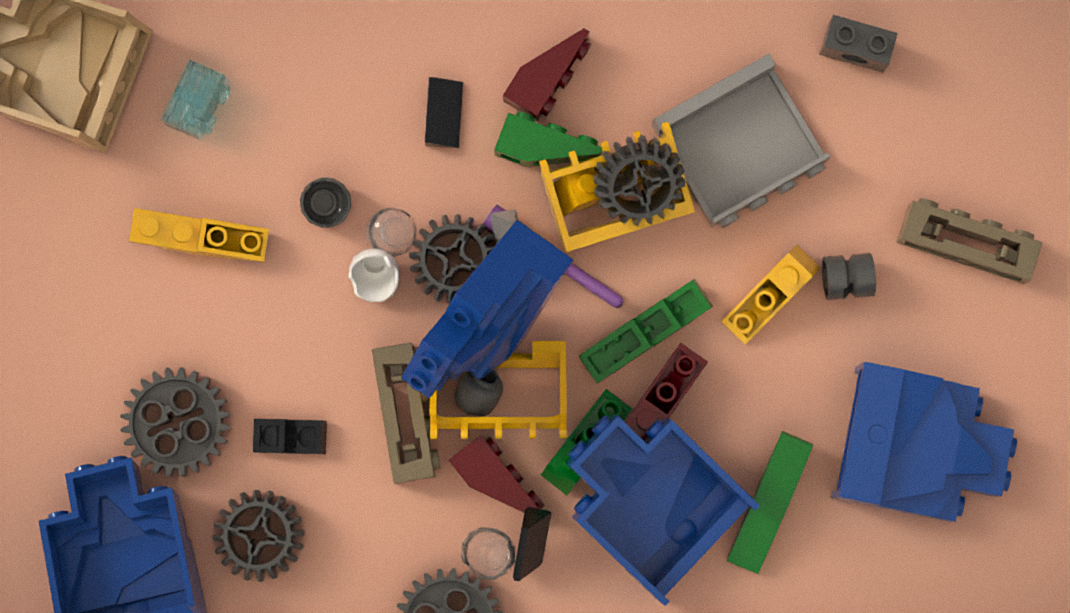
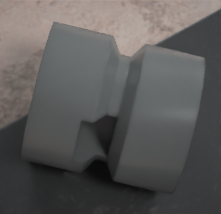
M871 253L852 254L849 260H845L842 255L823 257L822 279L826 300L845 299L849 293H852L855 298L875 296L876 275Z

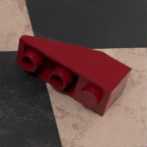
M583 28L521 66L503 94V102L520 112L535 117V121H538L541 115L547 117L557 101L553 98L559 86L564 89L574 74V71L570 70L576 59L582 61L591 47V43L587 42L590 31Z
M680 343L625 420V423L644 441L648 437L645 434L646 430L656 420L660 419L663 421L665 418L669 419L708 361Z
M479 435L448 460L467 485L478 492L525 513L527 507L541 509L545 506L533 490L526 493L520 486L519 482L523 480V477L512 463L505 467L498 456L503 452L491 437L484 440Z

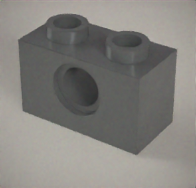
M833 15L828 23L819 55L883 73L890 63L898 33Z

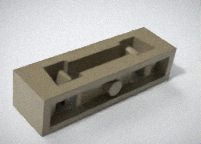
M919 198L918 202L913 200L908 205L896 243L1022 284L1031 280L1042 242L1034 240V234L1018 229L1014 233L1002 229L1003 225L989 219H983L982 222L969 219L970 214L965 211L951 209L948 212L939 209L938 203L924 198ZM927 220L936 222L937 224L927 222ZM941 229H945L991 245H996L997 243L1004 245L1002 248H998L997 255L945 238L940 242L935 239L939 237ZM921 234L930 236V238L921 236ZM1003 260H1004V261H1007V262L1011 263V265H1010V264H1007V263H1004V262H1001V261H1003Z
M412 342L372 349L393 482L395 484L435 477L434 470L440 469L437 449L431 450L429 442L430 416L425 417L423 403L429 402V398L421 392L414 390L409 384H406L414 434L415 439L420 440L422 458H417L416 444L402 445L406 463L401 464L398 443H402L394 389L388 387L385 367H390L393 384L405 382L401 379L403 375L402 366H408L416 352Z

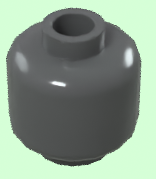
M492 370L480 380L466 371L456 387L454 396L457 404L465 413L474 416H485L495 409L503 394L504 386L495 370Z

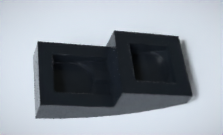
M254 419L253 452L326 454L327 421Z

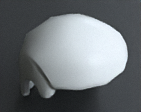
M376 248L366 249L353 257L349 267L348 278L351 279L355 295L368 302H384L391 298L398 287L400 277L399 266L392 254Z

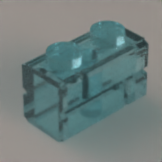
M189 60L161 120L165 125L198 140H202L204 134L210 135L217 121V117L213 116L218 104L224 105L230 94L231 87L227 86L228 78L222 73Z

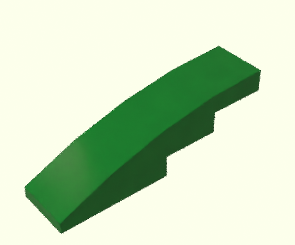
M693 279L636 318L625 323L580 354L579 357L595 382L599 383L711 309L713 305L697 281Z
M781 432L753 496V499L760 506L756 511L748 508L741 523V528L728 554V562L756 574L759 573L813 448L812 443L787 432Z

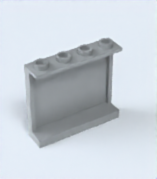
M770 54L765 55L653 119L652 126L658 137H661V134H663L661 123L669 122L680 162L685 170L684 176L687 186L711 227L720 223L721 227L724 228L739 219L737 213L749 207L753 211L768 202L766 196L778 191L781 195L797 185L795 180L806 174L808 178L819 174L826 169L824 163L830 158L829 153H823L774 70L776 64Z

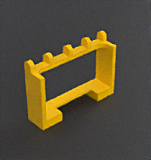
M669 122L661 123L663 134H661V137H658L660 146L667 143L672 149L671 153L675 152L678 154ZM640 131L632 132L635 143L638 142V138L641 135ZM607 140L600 142L603 153L604 151L611 152ZM575 150L568 152L571 162L569 166L549 171L546 159L539 161L540 173L562 247L566 252L695 212L683 174L681 177L685 180V187L679 188L682 193V199L672 200L675 208L674 210L665 208L663 210L665 214L664 219L656 214L652 216V224H649L645 218H641L638 227L633 224L632 218L625 224L618 219L596 227L590 225L568 232L552 179L597 165V162L607 161L601 155L579 162Z
M532 341V353H513L508 360L496 367L559 368L560 413L556 416L442 417L438 415V390L430 397V439L438 438V429H461V439H468V429H495V439H502V429H529V439H536V429H559L560 439H567L566 341Z

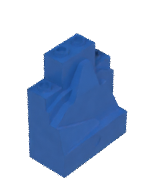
M516 220L455 293L445 313L421 341L401 379L406 381L414 390L421 392L430 399L436 390L440 391L450 378L456 382L463 372L468 371L479 380L508 360L527 336L573 262V259Z
M863 362L855 367L854 373L858 374L837 490L832 491V499L947 522H956L957 516H962L965 505V497L961 496V490L994 497L1002 496L1003 491L1008 490L1011 481V471H1007L1009 457L1013 458L1015 455L1017 438H1013L1014 429L974 421L975 416H980L983 406V397H979L980 388L945 381L944 378L869 362Z
M613 414L608 418L605 415L592 428L595 434L586 443L581 440L568 453L571 459L566 465L595 492L591 497L586 494L573 508L576 513L572 518L625 568L643 588L661 604L666 606L670 601L665 595L747 508L756 511L760 505L673 420L665 418L663 421L660 419L656 420L646 430L645 434L648 437L643 441L619 416Z
M126 456L110 458L106 464L98 466L92 464L76 467L74 472L65 474L72 512H53L48 515L47 519L38 521L54 613H207L192 541L187 535L179 496L172 487L157 486L149 489L148 493L144 494L139 466L131 457L127 458Z

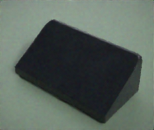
M429 77L425 131L426 146L459 148L463 82Z
M532 507L525 509L513 573L514 581H520L543 562L551 519V512L548 510Z

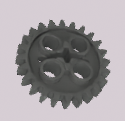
M181 367L177 376H174L170 368H166L165 378H162L154 371L152 372L154 382L150 383L142 378L140 381L144 389L142 391L130 390L136 397L135 401H124V404L131 409L130 413L120 415L121 418L129 421V425L121 428L120 431L131 434V437L124 442V445H135L136 448L131 456L136 458L143 455L142 467H147L153 462V473L158 474L165 467L166 476L172 477L175 468H177L180 476L186 477L187 467L189 466L195 473H199L198 463L200 461L210 466L212 464L208 455L210 453L218 456L221 455V452L216 447L217 443H228L221 436V432L231 430L230 426L223 424V419L230 417L231 413L221 411L220 409L228 401L215 398L221 389L215 387L209 390L208 387L211 379L208 377L199 383V372L193 371L189 378L186 377L185 368ZM189 391L193 396V403L187 409H180L177 404V398L180 393ZM157 404L162 411L161 418L155 423H150L146 417L147 409ZM200 408L204 410L202 415L180 422L179 430L168 427L153 436L148 435L150 430L171 423L173 421L172 415L174 414L182 418ZM203 422L206 426V434L202 439L196 441L191 437L190 429L194 423ZM170 435L175 441V447L172 452L164 454L159 448V442L164 436Z
M455 568L451 569L449 577H445L442 569H438L437 579L435 580L428 573H425L424 579L426 584L422 585L414 580L412 583L416 592L413 594L409 591H404L403 594L409 600L408 603L397 604V607L404 611V613H417L419 608L425 605L432 607L435 613H464L473 608L477 610V613H503L501 611H493L492 607L500 600L499 598L488 599L487 595L492 590L491 586L481 590L479 585L482 578H477L473 583L469 582V571H466L461 578H457ZM461 591L465 594L467 598L465 608L454 610L448 605V596L451 592Z

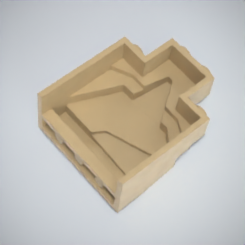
M13 0L11 9L0 6V115L59 135L72 143L106 154L153 30L129 12L93 0Z

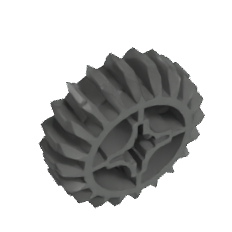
M640 135L638 142L634 143L632 138L627 136V145L621 147L618 142H614L615 152L604 151L603 153L607 162H597L596 168L600 173L593 176L594 183L597 184L594 192L596 197L600 198V206L604 209L608 208L607 212L610 217L614 218L619 215L620 222L624 224L632 218L633 224L638 227L641 218H645L647 223L652 224V216L658 214V217L664 219L665 214L663 210L665 208L674 210L675 204L672 199H682V193L679 188L685 187V180L681 177L685 170L682 164H678L680 161L678 154L675 152L671 153L672 149L667 143L660 146L659 139L655 137L647 143V139L643 135ZM640 160L655 161L662 166H645L640 163ZM628 165L627 169L623 173L618 174L622 168ZM637 170L639 171V173H640V175H641V181H642V182H640L641 188H642L641 191H640V189H639V187H638V185H637V179H638ZM660 187V188L657 190V192L654 193V194L651 196L652 192H653L656 188ZM623 194L624 197L636 196L639 201L625 200L618 195Z
M460 214L455 215V224H449L447 215H443L442 222L444 226L438 228L437 223L431 220L429 224L433 230L432 233L429 234L423 228L419 230L420 235L425 241L422 242L416 239L412 241V245L420 249V252L409 253L410 259L419 261L418 264L410 266V271L412 273L422 272L414 281L417 285L428 282L423 289L425 295L430 294L433 289H436L437 292L434 299L437 302L441 301L445 293L448 294L447 302L450 304L455 293L462 286H449L454 276L462 271L473 273L480 265L465 254L469 237L479 246L482 252V261L495 247H487L494 240L492 234L481 237L486 229L485 225L480 224L475 230L472 229L474 225V218L472 217L467 219L464 226L461 225ZM459 234V237L456 238V241L450 247L433 245L437 239L444 235ZM459 249L460 259L464 263L460 266L456 264V267L449 269V260L445 256L449 253L453 256L452 252H457ZM428 254L434 256L435 259L441 261L444 265L439 282L428 271Z
M254 490L253 501H250L246 492L240 493L242 504L239 505L237 501L230 499L228 503L233 509L232 513L221 509L219 514L227 520L225 523H214V527L223 529V535H213L212 539L213 541H223L224 546L215 549V553L218 555L227 552L229 555L223 559L221 564L228 566L234 561L236 564L231 573L238 575L242 568H244V580L247 581L252 578L253 571H256L258 582L264 581L266 570H268L271 579L277 578L278 573L275 568L277 566L283 572H288L290 568L284 560L288 558L292 562H297L299 558L291 553L292 548L302 550L304 547L302 543L294 542L295 536H305L304 530H294V525L300 524L303 521L302 517L291 519L289 515L296 510V507L290 505L284 510L282 508L286 502L284 496H280L276 503H273L274 492L267 491L265 499L261 500L260 490ZM261 507L260 513L252 525L246 527L235 524L237 519L247 510ZM271 510L281 518L285 526L286 537L277 535L271 530ZM262 526L265 529L262 533L267 532V537L274 538L275 541H259L258 546H256L253 542L255 539H251V535L244 533L243 530L257 531ZM232 534L240 536L247 541V561L236 551ZM267 545L283 547L280 554L272 561L265 564H257L258 557L261 556L262 550Z

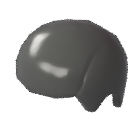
M318 178L304 187L300 197L301 212L309 223L321 228L337 226L343 223L351 209V195L345 185L335 178Z

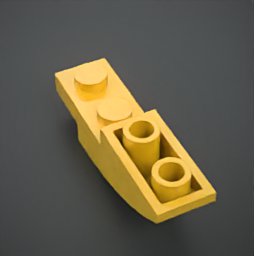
M134 208L128 242L161 247V249L264 262L269 229Z

